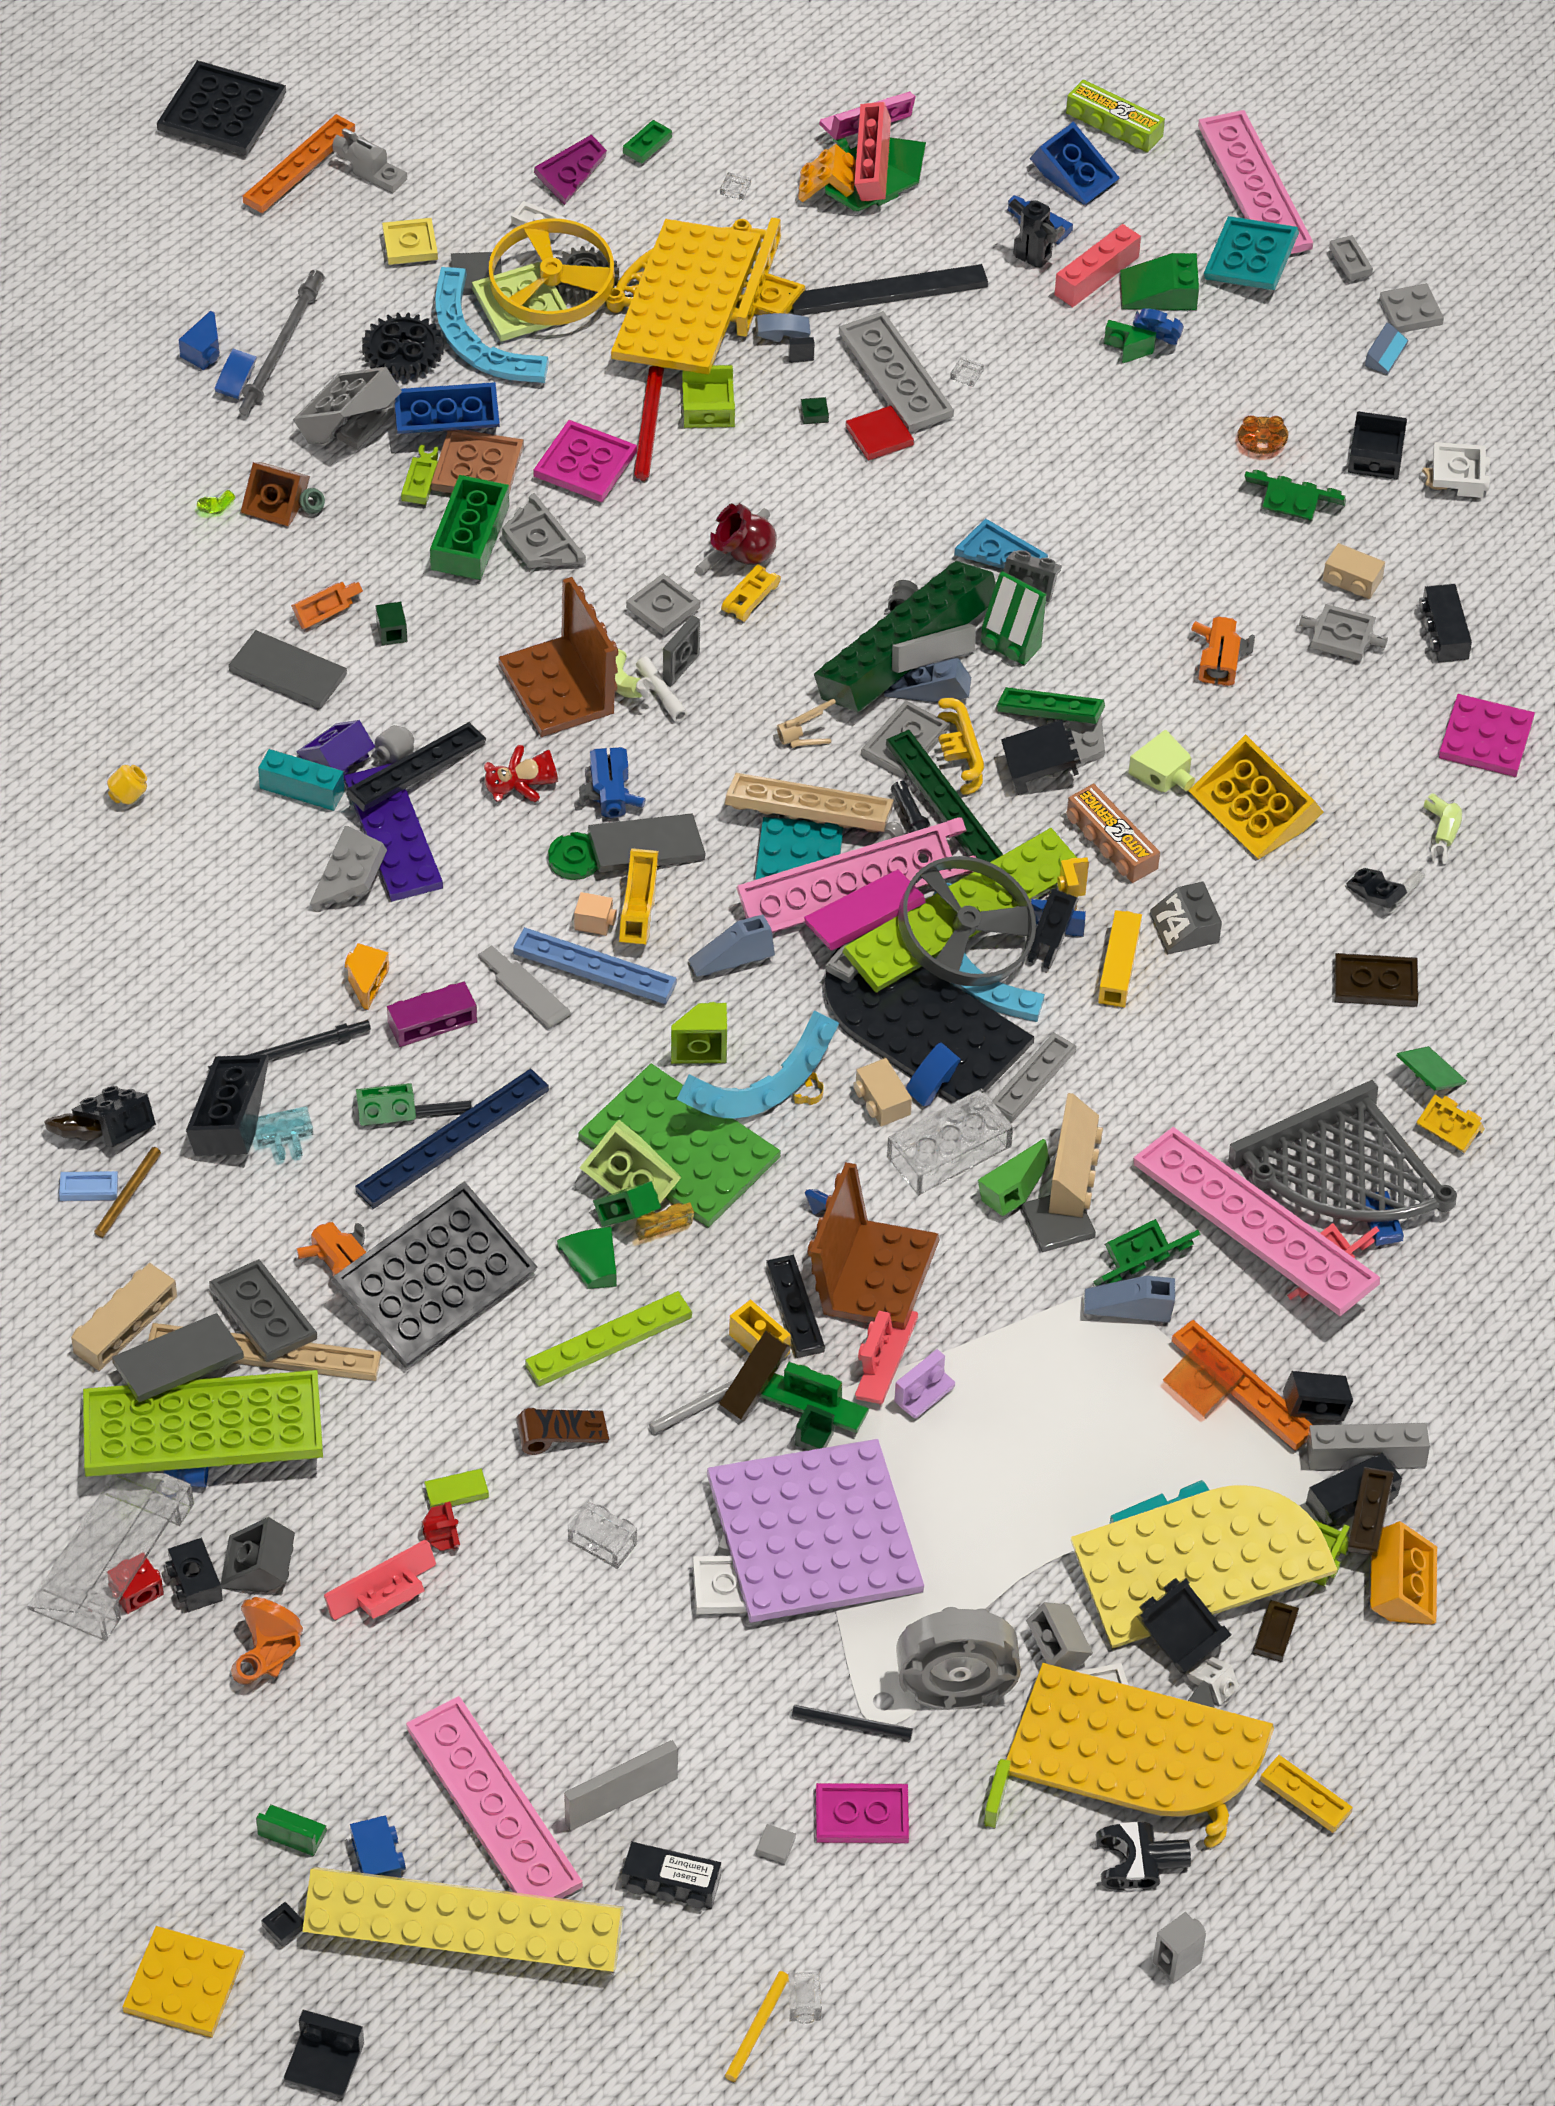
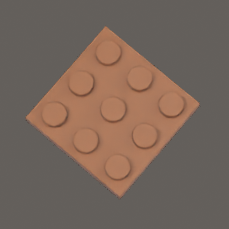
M448 430L431 482V489L452 493L458 476L464 475L508 484L510 494L524 448V439L467 430Z

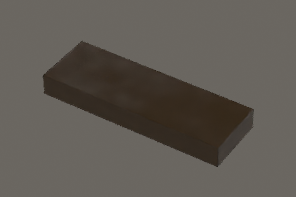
M765 1331L719 1404L740 1420L745 1421L791 1347L771 1332Z
M1364 1467L1348 1544L1349 1552L1378 1556L1394 1472Z

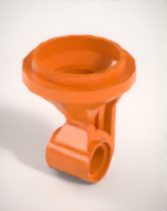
M260 1597L244 1600L241 1611L251 1631L254 1649L241 1655L233 1663L231 1675L237 1683L246 1685L266 1673L275 1678L278 1676L284 1662L301 1646L300 1636L303 1632V1627L297 1615L273 1601ZM241 1662H248L252 1665L254 1669L253 1675L248 1676L242 1673L240 1669Z

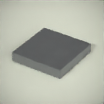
M492 252L451 253V268L466 269L467 276L463 295L474 294L472 282L489 277V260ZM501 258L497 262L494 275L502 273Z
M693 615L663 648V680L670 687L673 686L700 655V619Z
M1051 1195L1022 1204V1210L1042 1252L1089 1240L1096 1236V1231L1085 1209L1083 1217L1049 1213Z

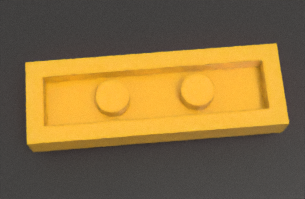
M1278 1755L1260 1776V1781L1332 1833L1352 1813L1353 1807L1281 1755Z

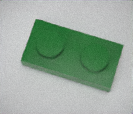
M652 120L623 145V154L642 164L672 138V130Z

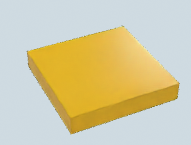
M765 272L766 281L758 304L752 303L753 308H755V314H788L794 302L805 291V285ZM741 301L737 302L738 308L740 307Z

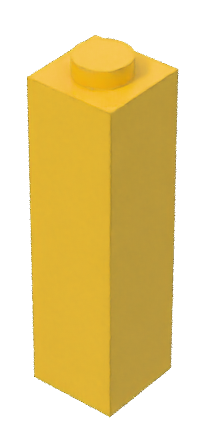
M1115 910L1098 999L1100 1004L1126 1007L1140 935L1142 914Z

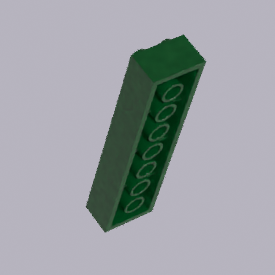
M957 560L949 564L946 569L933 577L921 589L915 591L911 597L896 606L892 612L883 619H880L877 624L861 634L858 639L842 649L838 655L826 662L814 673L821 699L825 701L834 699L836 705L856 712L862 710L910 671L907 670L900 673L892 671L893 645L969 624L989 606L996 585L993 572Z

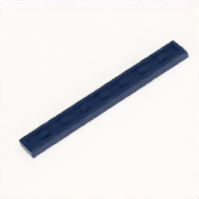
M530 1068L355 1186L356 1192L375 1209L547 1093L549 1085Z

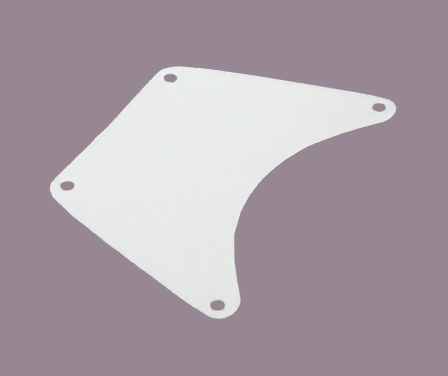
M1084 1295L942 1352L945 1355V1373L955 1381V1387L917 1418L910 1416L894 1402L895 1385L900 1378L924 1359L897 1368L882 1404L857 1400L855 1393L859 1383L843 1388V1399L867 1407L869 1412L857 1433L834 1425V1434L827 1447L873 1439L879 1440L924 1583V1591L921 1593L835 1608L850 1678L862 1715L869 1720L895 1725L913 1716L919 1709L921 1704L915 1701V1694L908 1689L906 1692L902 1690L898 1675L896 1645L900 1635L909 1624L927 1615L941 1612L947 1607L974 1610L986 1609L1023 1577L1043 1565L1074 1551L1071 1543L1072 1536L1108 1525L1111 1515L1161 1493L1169 1501L1178 1497L1181 1488L1203 1480L1209 1490L1233 1485H1247L1269 1489L1289 1498L1306 1511L1313 1520L1318 1521L1306 1505L1309 1487L1324 1479L1315 1470H1309V1465L1179 1349L1156 1326L1148 1320L1103 1316L1101 1320L1091 1322L1083 1314ZM1354 1516L1344 1523L1350 1526L1348 1537L1351 1534ZM1344 1524L1332 1528L1341 1531ZM881 1692L890 1694L894 1699L893 1706L888 1710L877 1709L873 1704L875 1695Z

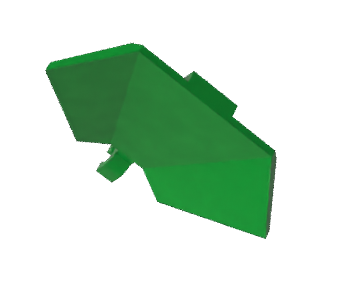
M845 137L838 140L833 138V142L846 153H850L856 160L857 145L851 149ZM890 137L885 199L861 201L855 182L854 192L848 197L844 196L830 183L825 186V193L851 210L858 212L874 204L881 206L899 197V192L918 184L920 181L926 142Z

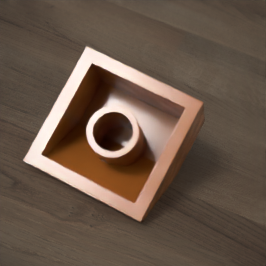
M253 462L241 513L290 526L301 507L299 498L301 493L307 489L310 476L264 462Z

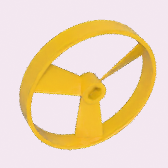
M540 219L514 228L496 244L489 260L490 287L498 304L512 316L537 325H563L589 316L604 304L614 285V259L607 242L590 227L567 219ZM549 233L574 235L590 242L603 253L610 268L562 265L559 259L553 258ZM525 238H529L542 260L540 264L541 278L508 298L495 282V267L501 256L511 246ZM562 282L598 292L588 301L565 310L541 311L522 306L543 283L548 286H555Z

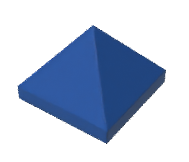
M806 1189L805 1196L813 1214L826 1211V1201L829 1195L818 1189Z

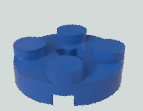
M1141 309L1140 314L1138 311L1136 312L1133 320L1135 327L1157 332V339L1171 345L1177 344L1184 329L1180 320L1174 318V321L1167 319V313L1155 309Z

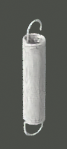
M1426 869L1425 875L1416 870L1403 883L1407 894L1391 907L1394 910L1388 913L1394 912L1426 876Z

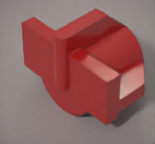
M450 1501L445 1502L444 1505L431 1507L422 1521L424 1539L439 1551L456 1549L460 1546L456 1528L459 1520L454 1519Z

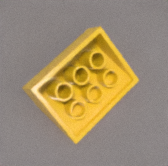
M1246 734L1188 790L1258 860L1304 832L1324 813L1316 801Z

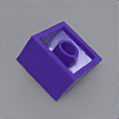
M354 720L334 724L296 752L302 759L341 770L343 774H346L349 771L348 766L354 762L358 764L369 757L368 752L374 749L375 745L361 721Z

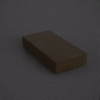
M1270 1600L1254 1648V1654L1283 1662L1298 1616V1607Z

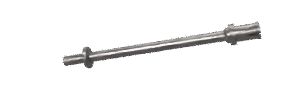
M311 270L305 283L300 285L298 289L300 298L253 384H247L243 387L242 394L245 399L239 408V412L242 415L249 413L253 403H260L263 400L264 392L262 387L308 302L314 301L318 296V289L325 279L321 271L316 270L315 272V270Z

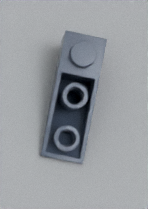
M954 658L911 669L886 689L884 695L885 697L939 702L942 698L965 699L969 698L972 677L959 658Z
M763 914L737 921L688 959L696 977L710 975L713 972L736 968L742 964L761 961L767 957L775 956L771 927Z
M1146 1275L1087 1288L1084 1295V1314L1170 1322L1175 1303V1278Z

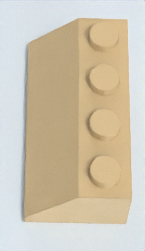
M1073 1093L1067 1094L1052 1179L1049 1213L1083 1217L1084 1209L1090 1210L1092 1193L1087 1192L1088 1187H1094L1096 1171L1091 1170V1166H1097L1100 1149H1095V1144H1101L1103 1128L1098 1127L1099 1115Z

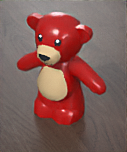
M517 745L510 759L509 767L494 766L490 762L485 763V785L487 790L493 794V799L496 802L502 801L503 796L514 788L530 801H539V794L528 785L558 782V775L550 750L543 751V753L536 755L532 759H526L521 762L524 746Z

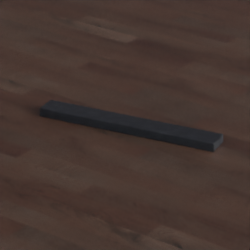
M978 264L805 290L792 305V312L794 315L802 316L987 288L988 279L983 265Z

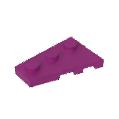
M591 134L535 166L534 174L565 205L606 157L607 150Z

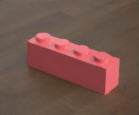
M885 102L860 104L855 186L861 201L882 200L886 197L891 118Z
M1121 224L1056 273L1054 295L1071 307L1076 306L1118 274L1120 270L1126 268L1139 258L1141 236L1126 225Z

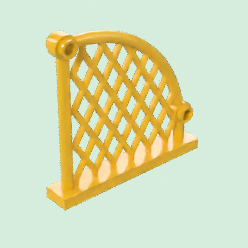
M771 217L767 229L752 228L746 219L736 220L732 227H721L761 234V239H763L759 246V253L754 259V267L749 272L751 274L750 279L744 284L743 288L746 287L744 295L740 294L738 300L741 301L739 309L735 307L730 320L731 322H736L738 336L747 337L755 314V308H753L752 303L758 304L766 281L765 272L769 273L781 240L780 218ZM653 248L634 261L619 279L616 287L612 288L606 300V307L611 312L618 313L624 307L630 306L633 298L625 297L624 291L635 294L638 285H627L633 279L640 282L644 271H638L642 268L645 269Z

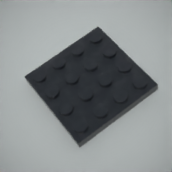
M197 60L157 121V130L247 156L286 94V85Z

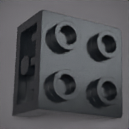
M110 1086L103 1089L102 1094L80 1101V1105L71 1109L72 1114L75 1116L99 1120L105 1144L109 1147H114L156 1125L148 1094L136 1092L134 1089L125 1090L117 1086Z
M303 2009L299 2018L300 2036L285 2072L284 2081L334 2097L344 2098L364 2046L363 2026Z

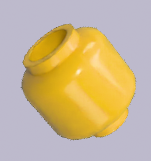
M136 765L120 766L107 780L108 795L116 803L133 804L147 789L146 774Z

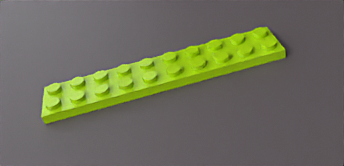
M1049 828L990 863L1010 874L1021 885L1031 901V899H1037L1048 893L1052 888L1058 887L1057 878L1060 876L1061 861L1077 857L1052 828ZM973 872L948 886L961 908L972 906L981 912L1019 907L1005 888L991 878L977 872ZM938 893L926 899V903L907 912L913 934L920 945L933 958L939 955L955 931L953 920L957 915V912ZM898 916L844 946L842 951L875 992L880 991L921 967L911 955L902 939ZM976 930V931L974 932V934H972V935L969 936V938L972 937V936H974V935H976L977 933H979V932H981V931H980V930Z

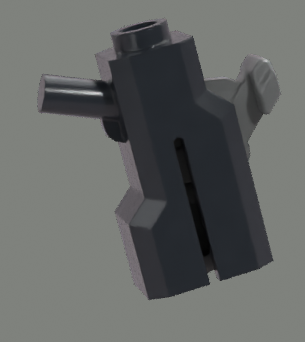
M1014 198L1008 206L1021 216L1020 233L1014 239L1013 254L1024 262L1027 260V263L1034 267L1042 268L1052 257L1053 243H1056L1065 233V228L1060 226L1054 229V225L1050 221V208L1048 205L1037 200H1031L1025 207Z

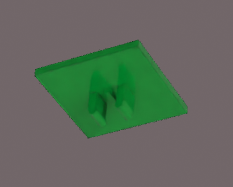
M1429 1046L1399 1052L1396 1055L1415 1073L1416 1077H1420L1425 1082V1085L1430 1086L1434 1091L1464 1085L1467 1082L1464 1077Z

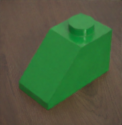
M652 1181L593 1200L602 1227L635 1219L661 1208L658 1194L654 1189Z

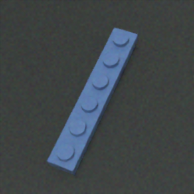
M525 927L513 947L515 955L663 1004H667L677 984L676 977Z

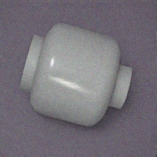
M393 725L376 737L374 743L375 754L382 762L388 764L395 763L413 753L414 737L407 728Z

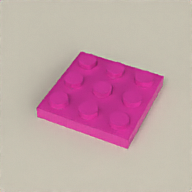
M568 420L533 469V476L603 502L637 453V445Z
M1457 694L1439 758L1517 777L1535 712Z

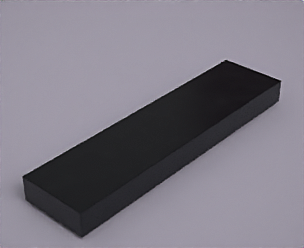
M794 1254L766 1260V1267L787 1330L791 1334V1342L796 1358L824 1353L825 1345Z

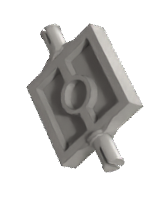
M1325 604L1322 614L1317 619L1301 615L1299 626L1314 629L1311 648L1358 661L1362 660L1364 652L1370 644L1386 648L1388 637L1373 634L1376 617Z

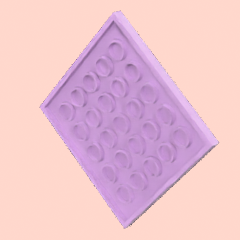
M878 1439L707 1468V1477L723 1532H725L730 1556H732L733 1566L743 1600L746 1604L750 1623L924 1591L923 1579Z

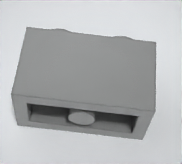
M1044 1602L1026 1620L1047 1664L1075 1671L1093 1654L1068 1604Z
M1184 1912L1157 1932L1153 1963L1173 1984L1202 1961L1206 1931L1201 1922L1195 1918L1192 1919Z

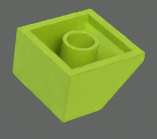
M698 1003L671 1025V1064L727 1063V1003Z

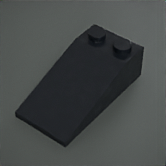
M268 1054L215 1056L186 1128V1133L195 1156L241 1155L249 1153L257 1128L269 1062Z

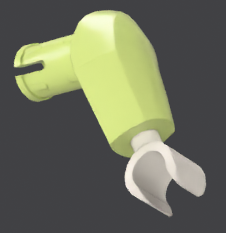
M618 649V656H616L618 673L615 674L617 691L615 692L626 698L643 697L647 699L650 696L647 690H654V684L648 677L640 679L628 676L623 671L627 654Z
M1433 793L1428 798L1434 804L1428 800L1424 802L1425 809L1440 817L1435 837L1437 844L1431 848L1432 861L1435 862V858L1438 855H1442V862L1446 864L1448 862L1446 846L1452 845L1462 821V809L1457 803L1448 804Z

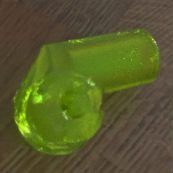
M226 490L220 497L205 496L197 501V509L208 514H221L235 500V495L230 490Z

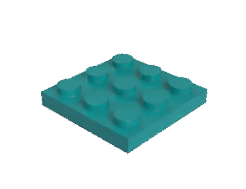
M1228 216L1205 268V279L1275 290L1299 235L1298 227Z
M763 817L755 880L841 854L843 827L828 822L815 823L806 820Z

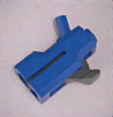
M622 747L610 748V754L608 755L607 748L590 751L591 777L586 785L582 784L579 787L580 805H584L587 799L595 800L600 804L601 816L610 818L625 815L626 804L643 808L646 798L629 794L628 789L624 788V782L628 780L627 749Z

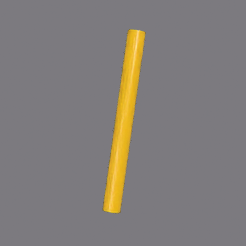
M779 1971L725 2074V2078L729 2081L736 2082L790 1978L787 1973Z

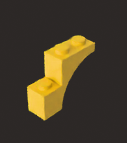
M631 849L629 872L621 914L619 942L647 944L651 911L655 903L659 851Z

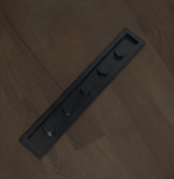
M467 722L347 788L346 795L364 812L485 745L486 737L470 722Z

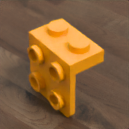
M837 144L823 150L818 158L811 163H806L802 167L798 199L802 202L806 201L828 183L848 197L854 192L856 160L850 153H846Z

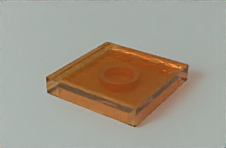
M1202 1338L1167 1374L1163 1381L1206 1419L1245 1378V1375Z

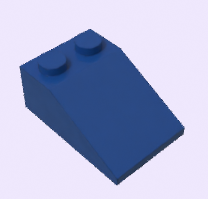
M1074 121L1042 144L1030 157V160L1045 178L1084 206L1120 179Z

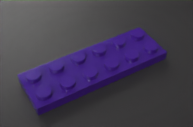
M391 764L344 775L346 788L355 785ZM406 788L364 812L352 801L364 834L382 842L387 849L378 870L391 902L443 889V880Z

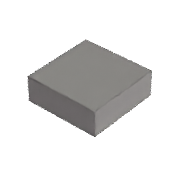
M767 1824L757 1846L756 1855L785 1864L795 1842L796 1833Z

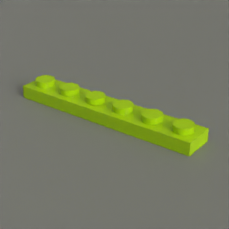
M677 1291L525 1359V1366L538 1387L685 1322L692 1318V1311L680 1292Z

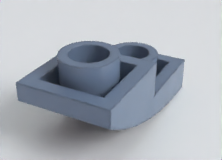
M777 313L758 315L755 318L757 336L767 340L780 342L783 335L791 338L809 337L811 334L809 317Z

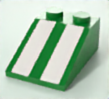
M1002 571L998 576L982 624L981 643L989 649L1007 656L1010 660L1025 666L1042 647L1046 594Z

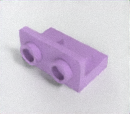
M936 1349L896 1382L894 1402L913 1418L919 1417L955 1387V1381L944 1370L945 1355Z

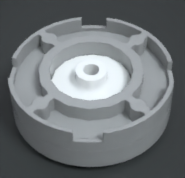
M947 1607L941 1612L927 1615L909 1624L900 1635L896 1645L899 1683L902 1690L906 1692L908 1689L915 1694L916 1702L932 1708L954 1710L983 1706V1698L999 1692L1000 1697H1003L1010 1692L1018 1682L1021 1673L1018 1640L1015 1630L1006 1620L989 1613L987 1609L974 1610Z

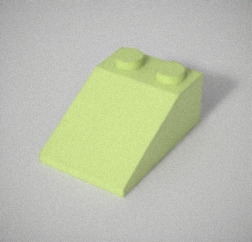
M620 1120L613 1125L579 1167L611 1194L652 1181L654 1189L658 1194L659 1203L664 1200L681 1179V1176L639 1135ZM654 1211L640 1216V1218L646 1222Z

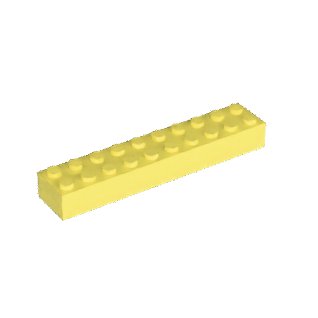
M314 1867L310 1869L302 1932L614 1972L617 1968L624 1906Z

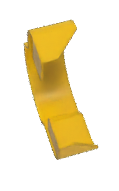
M811 1073L806 1079L805 1085L806 1087L813 1086L811 1079L815 1080L817 1087L822 1089L821 1094L810 1098L793 1093L792 1097L796 1104L808 1103L813 1105L820 1102L823 1098L824 1085L823 1082L818 1080L816 1073Z

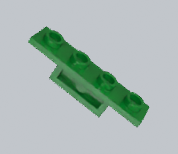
M1260 470L1246 471L1244 475L1246 482L1268 487L1262 506L1266 510L1313 521L1318 500L1343 506L1346 504V496L1342 495V491L1334 488H1327V491L1317 489V485L1313 483L1302 482V485L1293 483L1291 478L1285 476H1277V479L1268 477L1266 472Z
M1154 1219L1104 1244L1117 1269L1099 1277L1093 1282L1095 1286L1104 1282L1105 1284L1122 1280L1120 1274L1129 1271L1133 1275L1145 1269L1144 1263L1151 1259L1158 1263L1170 1257L1168 1251L1176 1247L1179 1252L1194 1245L1192 1239L1201 1234L1199 1230H1196L1168 1244L1157 1220Z
M788 1362L784 1369V1376L776 1373L773 1375L760 1396L801 1413L804 1412L808 1404L834 1414V1425L854 1433L858 1432L869 1412V1408L842 1398V1381L832 1375H824L811 1370L805 1365H797L792 1362Z

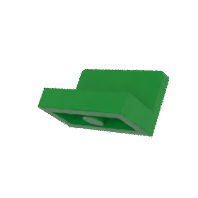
M270 1804L265 1814L258 1813L256 1817L259 1836L311 1856L315 1855L327 1832L326 1825Z

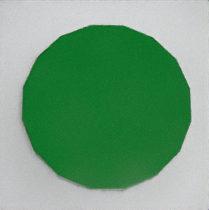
M571 832L570 835L557 837L550 844L548 850L549 866L554 873L562 878L571 880L585 879L599 869L588 834Z

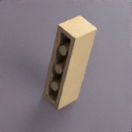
M150 1262L142 1270L136 1271L131 1281L123 1288L116 1290L110 1301L103 1307H99L89 1321L74 1331L71 1337L73 1353L98 1371H101L112 1360L113 1356L117 1355L177 1298L176 1281Z

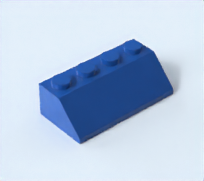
M496 382L401 389L402 392L395 398L394 409L397 434L500 427Z

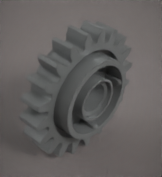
M581 246L580 251L571 248V254L563 251L562 258L556 257L562 262V265L610 268L601 251L595 253L594 247H591L589 251H586L584 246ZM614 260L615 277L613 288H615L619 281V268H617L616 260ZM562 282L555 285L560 295L566 293V300L575 297L576 303L580 299H584L586 302L598 293Z

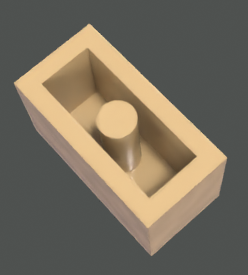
M1338 543L1325 563L1323 581L1356 595L1371 599L1383 579L1385 561Z
M887 1058L856 1069V1082L853 1083L854 1090L859 1098L863 1097L869 1115L872 1118H876L881 1127L911 1115L912 1098Z

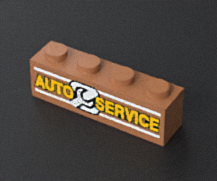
M1094 783L1068 797L1066 813L1070 822L1076 824L1083 831L1085 837L1100 849L1102 855L1107 859L1109 858L1115 864L1121 875L1126 876L1134 883L1158 869L1160 851Z

